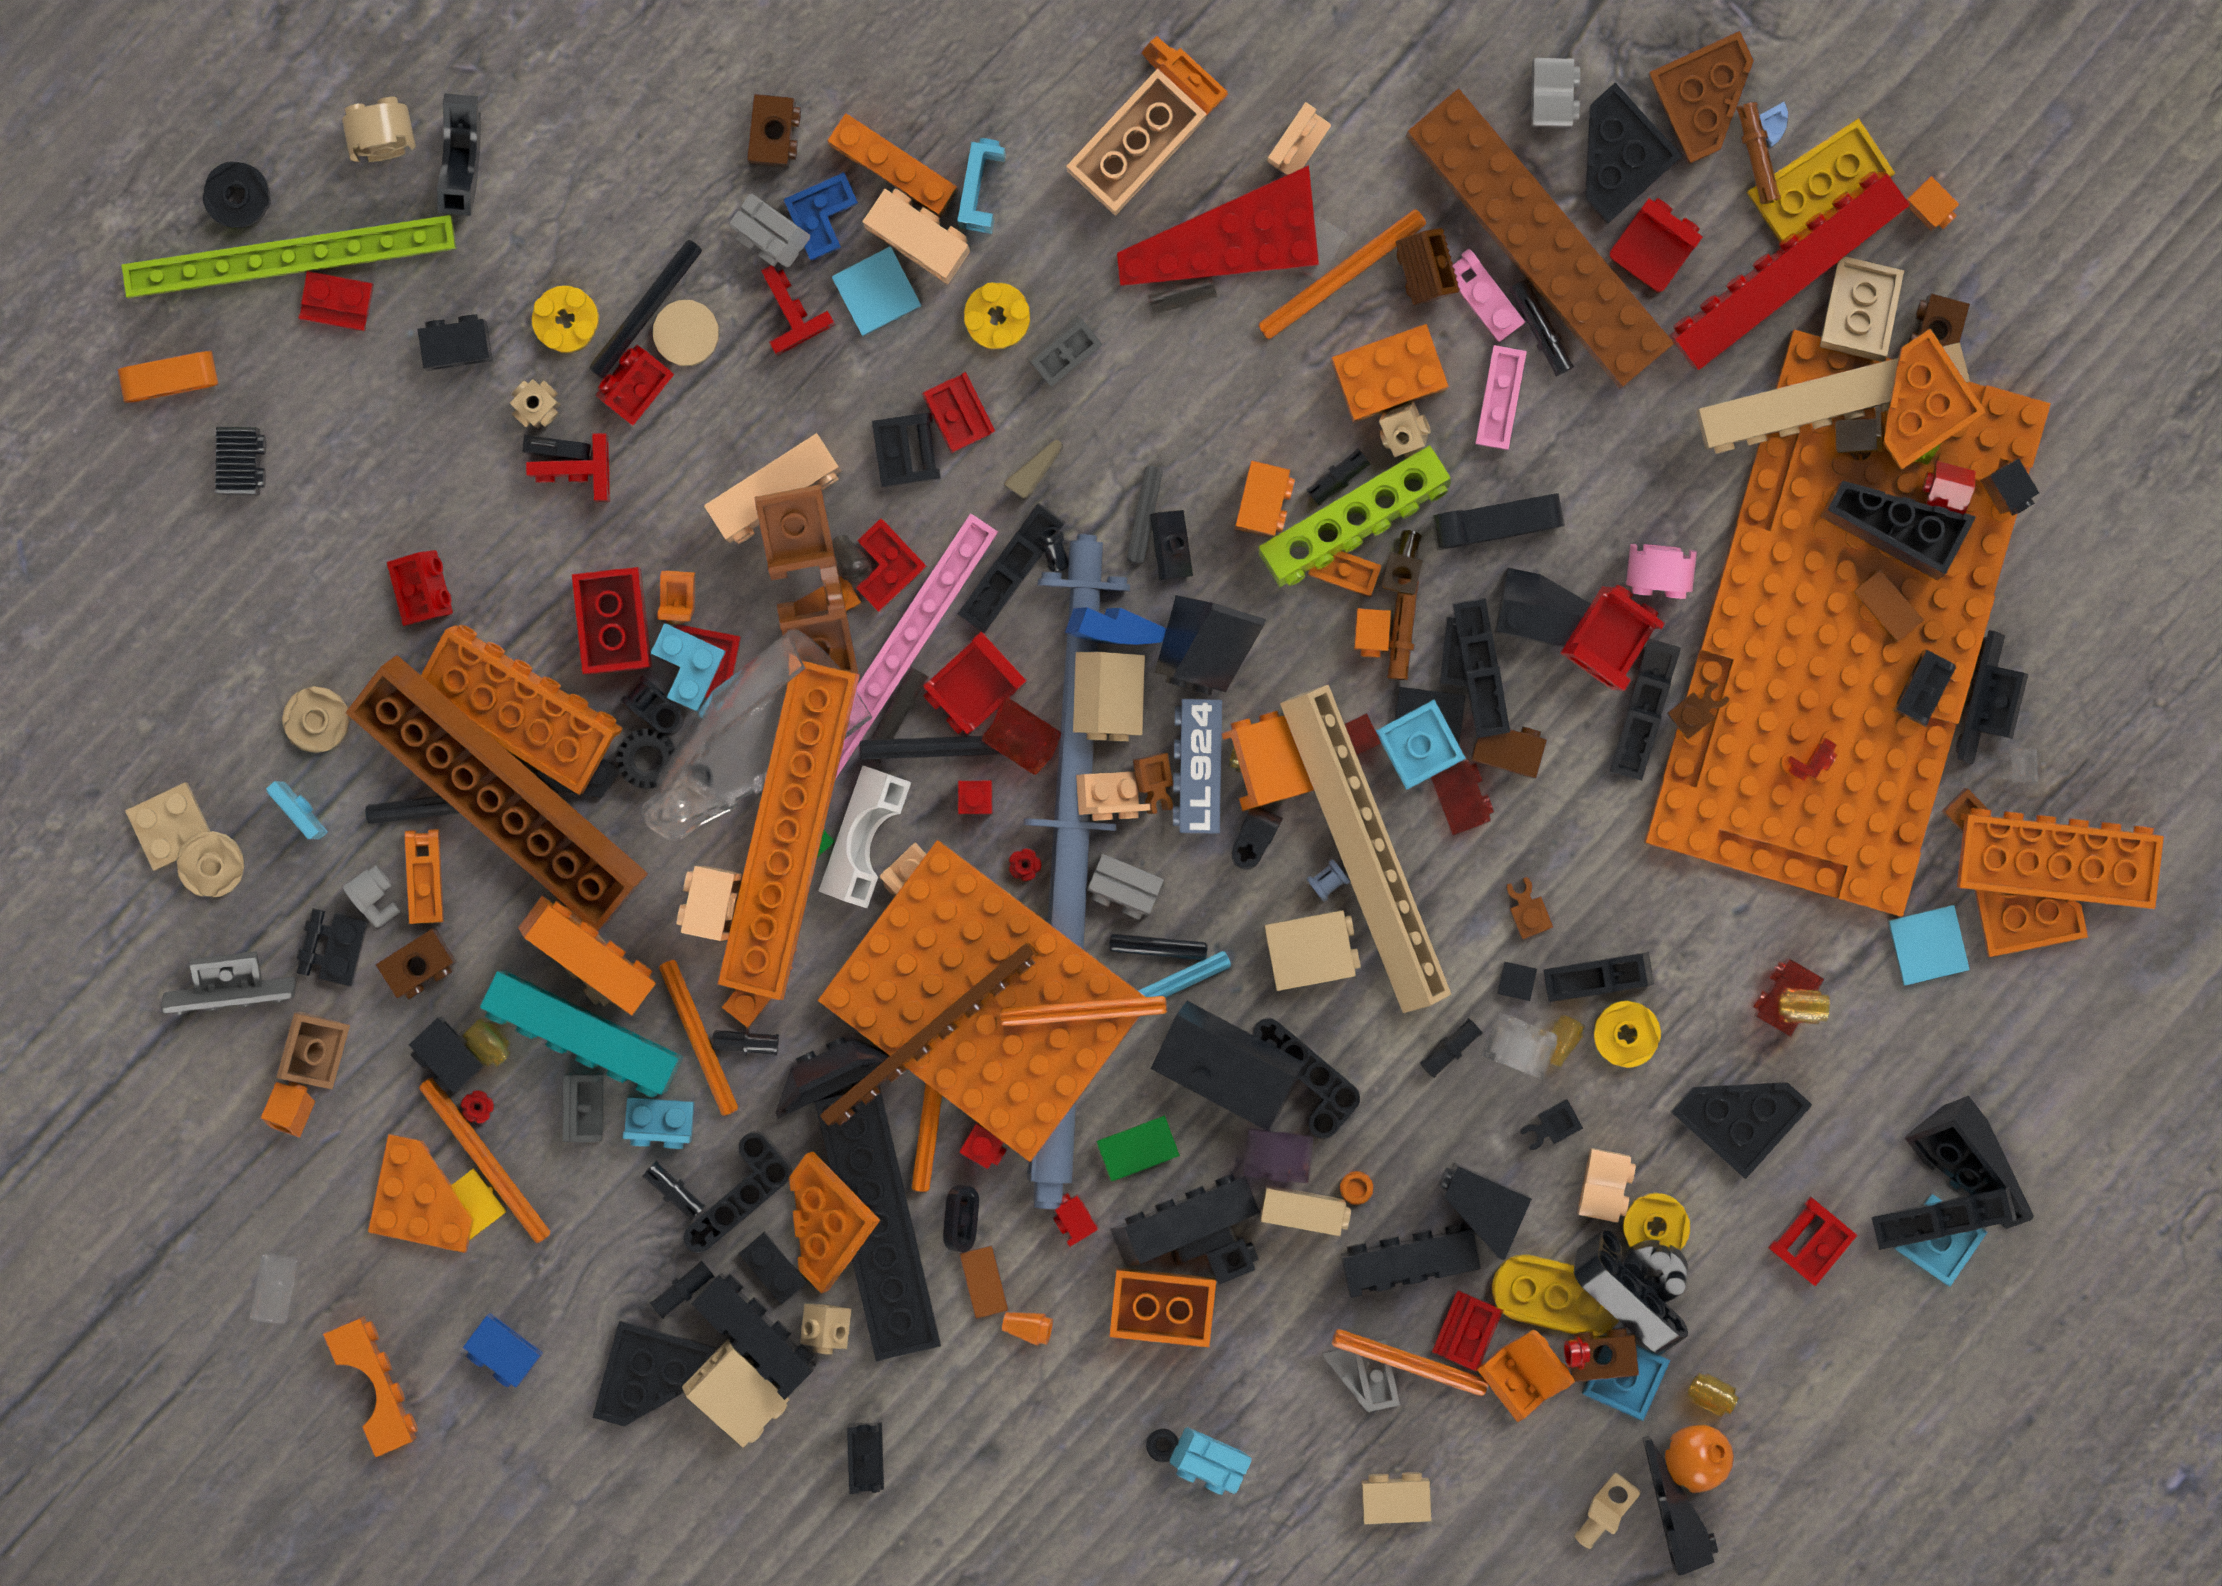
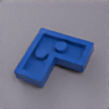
M841 173L784 199L794 224L810 234V239L804 247L811 261L841 248L828 217L858 205L845 173Z

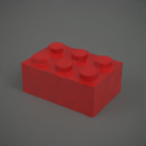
M632 567L571 574L582 674L593 675L652 668L641 568Z

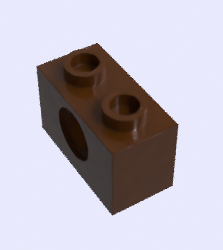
M754 94L747 158L749 164L789 168L790 160H796L798 140H792L793 127L800 126L801 107H796L794 98ZM773 123L781 124L784 127L782 137L777 140L769 139L766 136L768 126Z
M1931 293L1927 296L1926 301L1920 300L1915 319L1920 320L1917 333H1911L1908 343L1927 331L1931 323H1939L1944 328V337L1942 340H1938L1942 347L1960 343L1970 304Z
M434 928L375 965L396 998H401L405 995L409 1000L425 990L422 984L434 978L438 982L451 974L453 970L450 966L457 961L437 929ZM416 956L423 958L426 962V971L420 976L412 973L410 969V962Z
M1626 1328L1606 1330L1607 1336L1598 1337L1593 1336V1331L1573 1333L1574 1339L1575 1337H1580L1582 1342L1588 1343L1590 1349V1361L1585 1363L1582 1370H1579L1578 1367L1569 1368L1574 1382L1639 1376L1635 1335L1633 1333L1627 1334ZM1600 1345H1606L1611 1349V1358L1605 1363H1598L1593 1359V1352Z

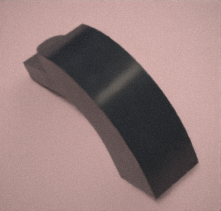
M445 93L443 98V156L437 185L438 213L471 216L477 186L481 140V113L478 112V96Z

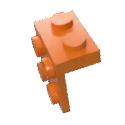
M1532 1330L1501 1347L1477 1369L1517 1422L1525 1419L1544 1400L1567 1389L1574 1383V1378L1570 1374L1568 1367L1560 1361L1550 1348L1547 1340L1536 1330Z

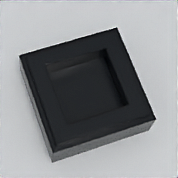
M1504 961L1497 994L1530 1001L1537 969Z

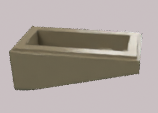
M1057 439L1052 441L1011 475L1004 483V486L1024 500H1028L1062 451L1063 444Z

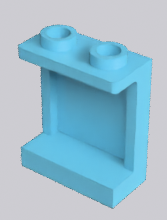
M980 138L979 143L971 142L958 215V225L961 229L993 233L995 222L993 214L976 211L985 161L989 159L1005 162V148L1000 147L999 141Z

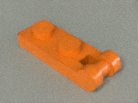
M429 829L428 833H417L416 830L405 831L409 924L444 922L440 853L441 838L439 829ZM429 846V856L417 857V847Z

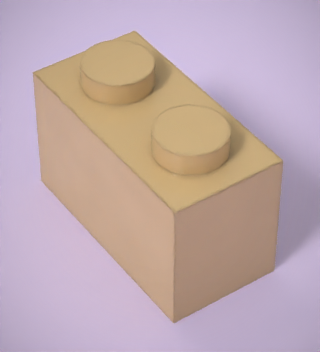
M1402 1473V1479H1389L1388 1474L1368 1475L1369 1480H1361L1364 1524L1431 1521L1430 1481L1428 1478H1422V1473Z

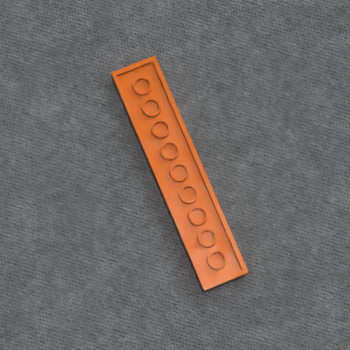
M793 659L719 975V985L777 1000H784L860 674Z

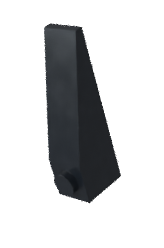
M1508 568L1494 633L1564 647L1591 603L1541 574Z
M1970 1096L1943 1105L1906 1135L1905 1140L1922 1162L1931 1170L1938 1168L1951 1179L1949 1184L1958 1190L1962 1187L1972 1195L2009 1187L2017 1220L2001 1224L2004 1228L2008 1229L2033 1219L2034 1215L1989 1121Z
M1649 1436L1642 1437L1672 1568L1679 1576L1715 1563L1713 1554L1718 1553L1714 1533L1708 1534L1706 1527L1681 1486L1673 1481L1667 1470L1666 1462Z

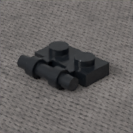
M312 908L310 920H306L304 930L307 932L302 950L299 949L297 955L299 964L296 973L309 976L313 963L321 965L318 979L353 986L369 922L334 914L332 926L322 924L325 911ZM320 934L329 936L324 955L315 953Z

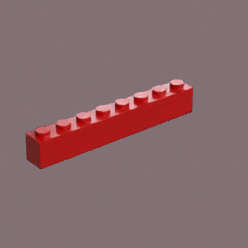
M1872 171L1859 180L1858 184L1860 186L1850 194L1845 192L1832 202L1833 208L1824 215L1820 212L1811 217L1805 223L1807 228L1798 235L1792 233L1779 243L1780 249L1771 256L1765 254L1756 260L1752 265L1754 269L1746 276L1740 274L1733 278L1726 285L1728 290L1719 297L1713 295L1706 299L1700 305L1701 311L1692 318L1688 315L1678 321L1673 326L1675 331L1669 337L1690 365L1697 370L1703 368L1909 207V202L1890 176L1881 171L1877 173Z

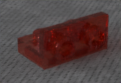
M1006 697L998 708L993 724L983 734L982 741L1033 775H1037L1053 757L1062 732L1009 697Z
M1465 759L1430 777L1452 835L1491 822L1489 815L1494 813V809L1488 794L1481 795L1477 783L1483 782L1476 763L1470 765L1469 760Z

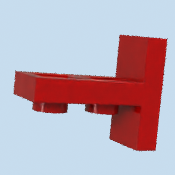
M772 265L761 270L792 328L789 332L769 342L777 357L836 325L828 310L804 323L803 318L808 315L799 298L792 301L786 290L792 287L784 270L776 271Z
M606 433L592 434L593 460L526 462V475L535 477V483H555V477L568 476V482H588V476H593L594 501L610 502L609 435Z

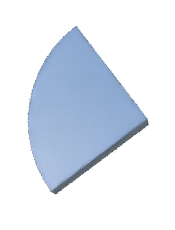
M1785 102L1760 115L1763 130H1767L1768 133L1766 142L1770 148L1781 139L1787 127L1788 110Z

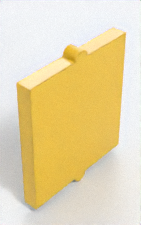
M475 1168L452 1184L465 1209L467 1208L474 1219L470 1240L507 1212L494 1195V1188L492 1186L488 1187Z

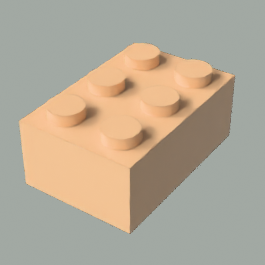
M896 188L892 193L884 189L862 221L865 229L948 285L970 253L969 246L966 244L968 242L967 237L952 226L948 230L939 225V218L924 207L920 212L913 208L911 199Z

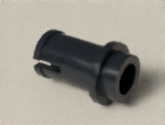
M1056 527L1042 530L1039 534L1038 544L1044 549L1048 569L1054 572V564H1056L1057 572L1066 569L1069 561L1062 543L1064 541V534Z

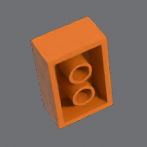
M1427 324L1331 358L1334 372L1353 423L1408 402L1445 391L1449 387Z
M1116 1267L1109 1337L1209 1347L1216 1278Z

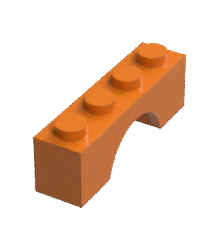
M845 113L827 140L829 146L855 163L877 174L938 218H941L958 192L956 185L847 113Z
M365 1316L324 1333V1338L335 1364L348 1365L360 1369L370 1378L375 1387V1410L370 1419L362 1426L374 1456L378 1457L413 1442L416 1439L414 1433L418 1431V1427L412 1414L405 1413L401 1403L405 1401L403 1391L398 1382L393 1384L388 1371L392 1370V1366L385 1352L380 1353L375 1341L379 1339L373 1322H367Z

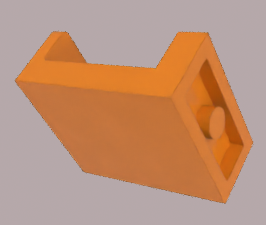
M1278 711L1258 716L1260 720L1258 723L1251 724L1250 718L1231 723L1232 730L1221 734L1223 740L1231 738L1247 789L1248 795L1239 798L1242 811L1314 791L1285 715L1279 717Z

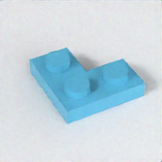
M664 623L651 654L681 667L667 698L698 712L726 651Z

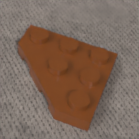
M1740 31L1648 73L1689 164L1720 151L1727 130L1754 62Z

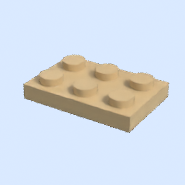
M1846 256L1836 263L1819 347L1885 362L1888 355L1904 270Z

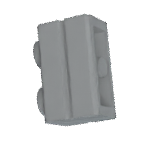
M749 194L742 204L741 210L737 211L729 223V227L738 232L735 236L736 240L750 250L756 245L761 249L758 256L774 267L777 262L785 267H790L799 255L798 252L804 248L810 239V234L754 194Z
M1102 854L1087 891L1093 893L1092 900L1108 907L1111 901L1124 906L1122 913L1140 920L1142 914L1149 916L1164 879Z

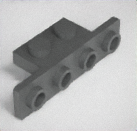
M257 951L191 959L190 970L194 989L165 992L162 998L161 1010L162 1013L179 1015L197 1009L213 1011L223 1006L231 1005L247 1007L256 1002L271 1001L280 1003L294 998L297 984L296 978L287 977L263 980Z

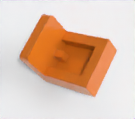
M662 570L660 574V607L657 612V619L666 620L667 623L675 625L691 621L695 611V572Z

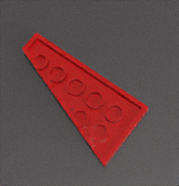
M1309 165L1117 252L1120 286L1319 265Z

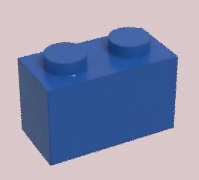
M491 1313L484 1318L463 1346L468 1351L466 1357L471 1362L481 1368L484 1364L495 1372L492 1376L505 1387H509L511 1384L514 1387L519 1386L543 1354L541 1350Z

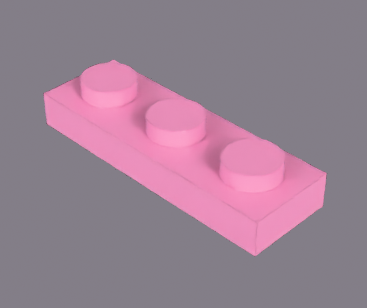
M1493 346L1475 445L1509 450L1527 351Z

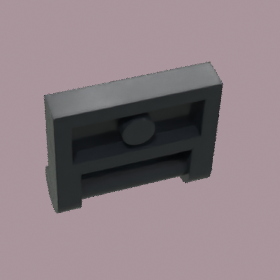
M931 413L872 421L882 488L941 479L940 469H936L930 430V423H933ZM917 426L923 471L913 472L907 427Z

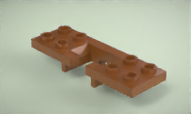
M821 484L754 497L771 581L788 578L787 571L819 566L821 580L823 581L828 610L796 616L793 601L777 604L779 624L790 672L793 659H798L859 674Z

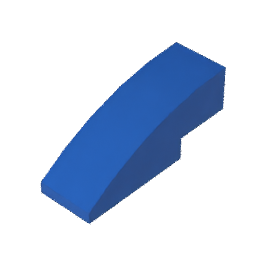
M1088 607L1073 609L1065 633L1101 644L1139 645L1163 642L1167 628L1122 608H1107L1105 614H1102Z

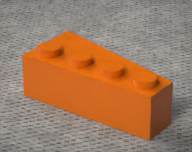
M541 896L518 927L523 937L627 1013L633 1015L656 984L653 978L650 977L653 971L639 960H636L634 964L624 957L626 951L611 940L606 944L597 937L599 932L585 921L579 924L570 917L572 912L557 901L553 904Z

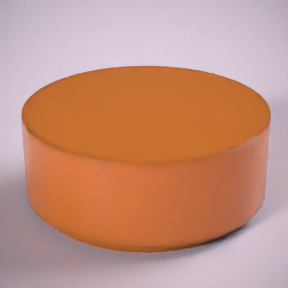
M1349 1172L1340 1182V1193L1350 1204H1363L1373 1194L1372 1180L1364 1172Z

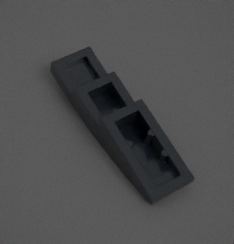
M1038 503L998 559L995 560L960 609L958 615L985 633L1044 554V549L1038 544L1040 532L1049 527H1056L1060 531L1066 522Z
M1486 598L1452 603L1476 736L1481 738L1509 733L1510 727L1500 667L1497 662Z
M1648 639L1627 707L1610 772L1642 781L1661 722V715L1681 647Z
M2009 1187L1872 1217L1879 1250L1943 1238L1948 1235L2017 1220Z

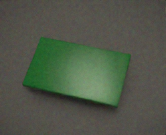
M1165 1115L1096 1141L1111 1182L1180 1156Z

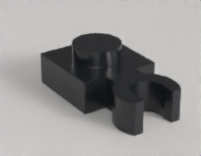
M1566 1098L1537 1114L1542 1122L1541 1124L1525 1125L1520 1129V1133L1523 1135L1529 1131H1534L1537 1134V1140L1528 1145L1530 1150H1536L1542 1146L1544 1138L1548 1136L1552 1143L1556 1144L1580 1131L1583 1127Z

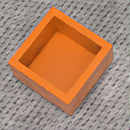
M1251 460L1235 530L1268 538H1274L1275 532L1282 533L1287 511L1281 510L1283 499L1290 501L1295 479L1289 478L1290 469Z

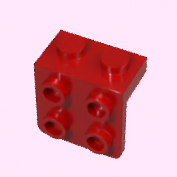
M1648 198L1609 252V257L1654 291L1662 292L1703 236L1698 233L1700 228L1687 218H1683L1681 221L1672 215L1673 209L1659 198H1656L1655 201Z

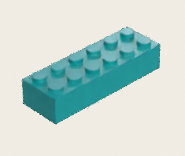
M506 970L496 972L480 1006L481 1009L487 1011L485 1014L486 1018L501 1025L511 1022L517 1025L515 1029L517 1033L530 1039L540 1036L547 1040L545 1046L561 1054L567 1053V1050L577 1054L575 1060L590 1068L600 1065L608 1069L605 1075L622 1083L624 1081L627 1082V1079L638 1084L636 1090L653 1098L657 1094L662 1095L668 1091L684 1057Z

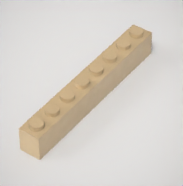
M1956 343L1944 346V350L1966 383L1970 382L1961 344ZM1898 358L1700 408L1696 411L1705 449L1714 448L1715 454L1735 449L1734 443L1747 440L1749 446L1768 441L1767 434L1779 432L1780 437L1800 433L1799 426L1812 423L1813 429L1832 425L1831 418L1844 415L1845 420L1865 416L1864 410L1875 406H1880L1881 412L1888 411Z

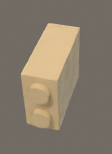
M1076 652L1073 732L1087 733L1086 740H1107V734H1109V741H1129V735H1142L1145 655Z
M1344 910L1264 925L1276 991L1356 976L1355 969L1361 968L1357 948L1351 949L1348 937L1354 935L1351 916L1345 917Z
M1265 1185L1259 1218L1261 1222L1340 1236L1341 1229L1348 1230L1351 1210L1346 1207L1345 1200L1341 1198Z
M727 1339L682 1386L686 1397L744 1448L748 1442L753 1443L761 1436L764 1426L772 1418H778L785 1411L789 1398L787 1397L784 1400L777 1393L781 1387L775 1381L771 1383L765 1380L756 1371L757 1369L753 1365L754 1362L741 1356L729 1342L730 1340Z

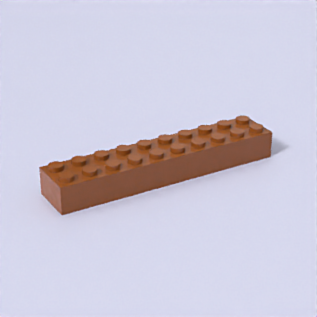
M1459 88L1407 131L1406 137L1524 277L1528 279L1529 283L1619 389L1624 387L1674 344Z
M398 655L378 669L345 712L561 902L597 931L614 917L648 875L643 868Z

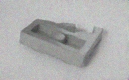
M1386 1339L1377 1340V1342L1387 1345ZM1343 1349L1323 1352L1324 1359L1330 1364L1367 1412L1400 1405L1392 1366Z

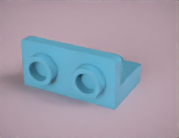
M628 1097L623 1139H630V1145L650 1146V1141H664V1148L683 1149L684 1143L692 1142L694 1102Z

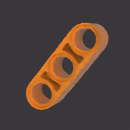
M212 351L197 352L118 369L124 403L144 401L218 385Z

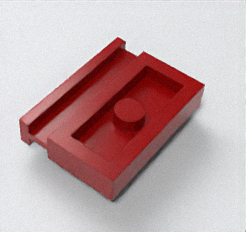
M307 271L298 319L366 331V322L374 284Z
M966 372L922 393L951 454L995 432Z
M1457 1290L1432 1352L1469 1369L1478 1371L1477 1369L1481 1366L1504 1310Z

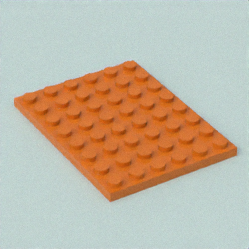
M937 840L817 1001L891 1056L1025 943H1030L1038 954L1032 958L1035 964L1021 976L1017 972L1007 979L1010 985L996 997H993L990 993L981 1001L984 1007L969 1019L964 1015L955 1023L958 1027L956 1031L944 1040L939 1036L929 1044L932 1050L918 1062L913 1058L904 1067L1026 1160L1032 1162L1140 1016L1003 1026L1000 1020L1001 1009L1142 998L1146 996L941 841Z

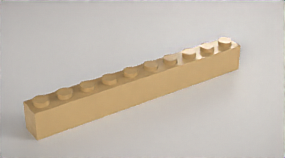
M1329 684L1301 693L1280 703L1402 1012L1406 1013L1431 1006L1452 995Z

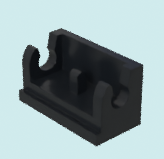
M1923 650L1892 711L1926 727L1956 669V665L1929 650Z
M882 1422L849 1423L847 1426L849 1494H859L863 1491L880 1492V1490H884Z

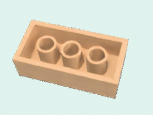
M1157 68L1066 166L1067 172L1116 216L1206 120L1207 114Z
M816 433L708 502L704 507L725 540L729 543L735 540V542L740 544L755 534L753 528L759 525L754 497L820 484L822 490L839 480L837 474L842 472L820 436Z
M694 866L693 872L688 871L683 891L689 892L687 904L680 905L676 923L677 925H682L681 933L718 941L728 940L743 874L709 866Z

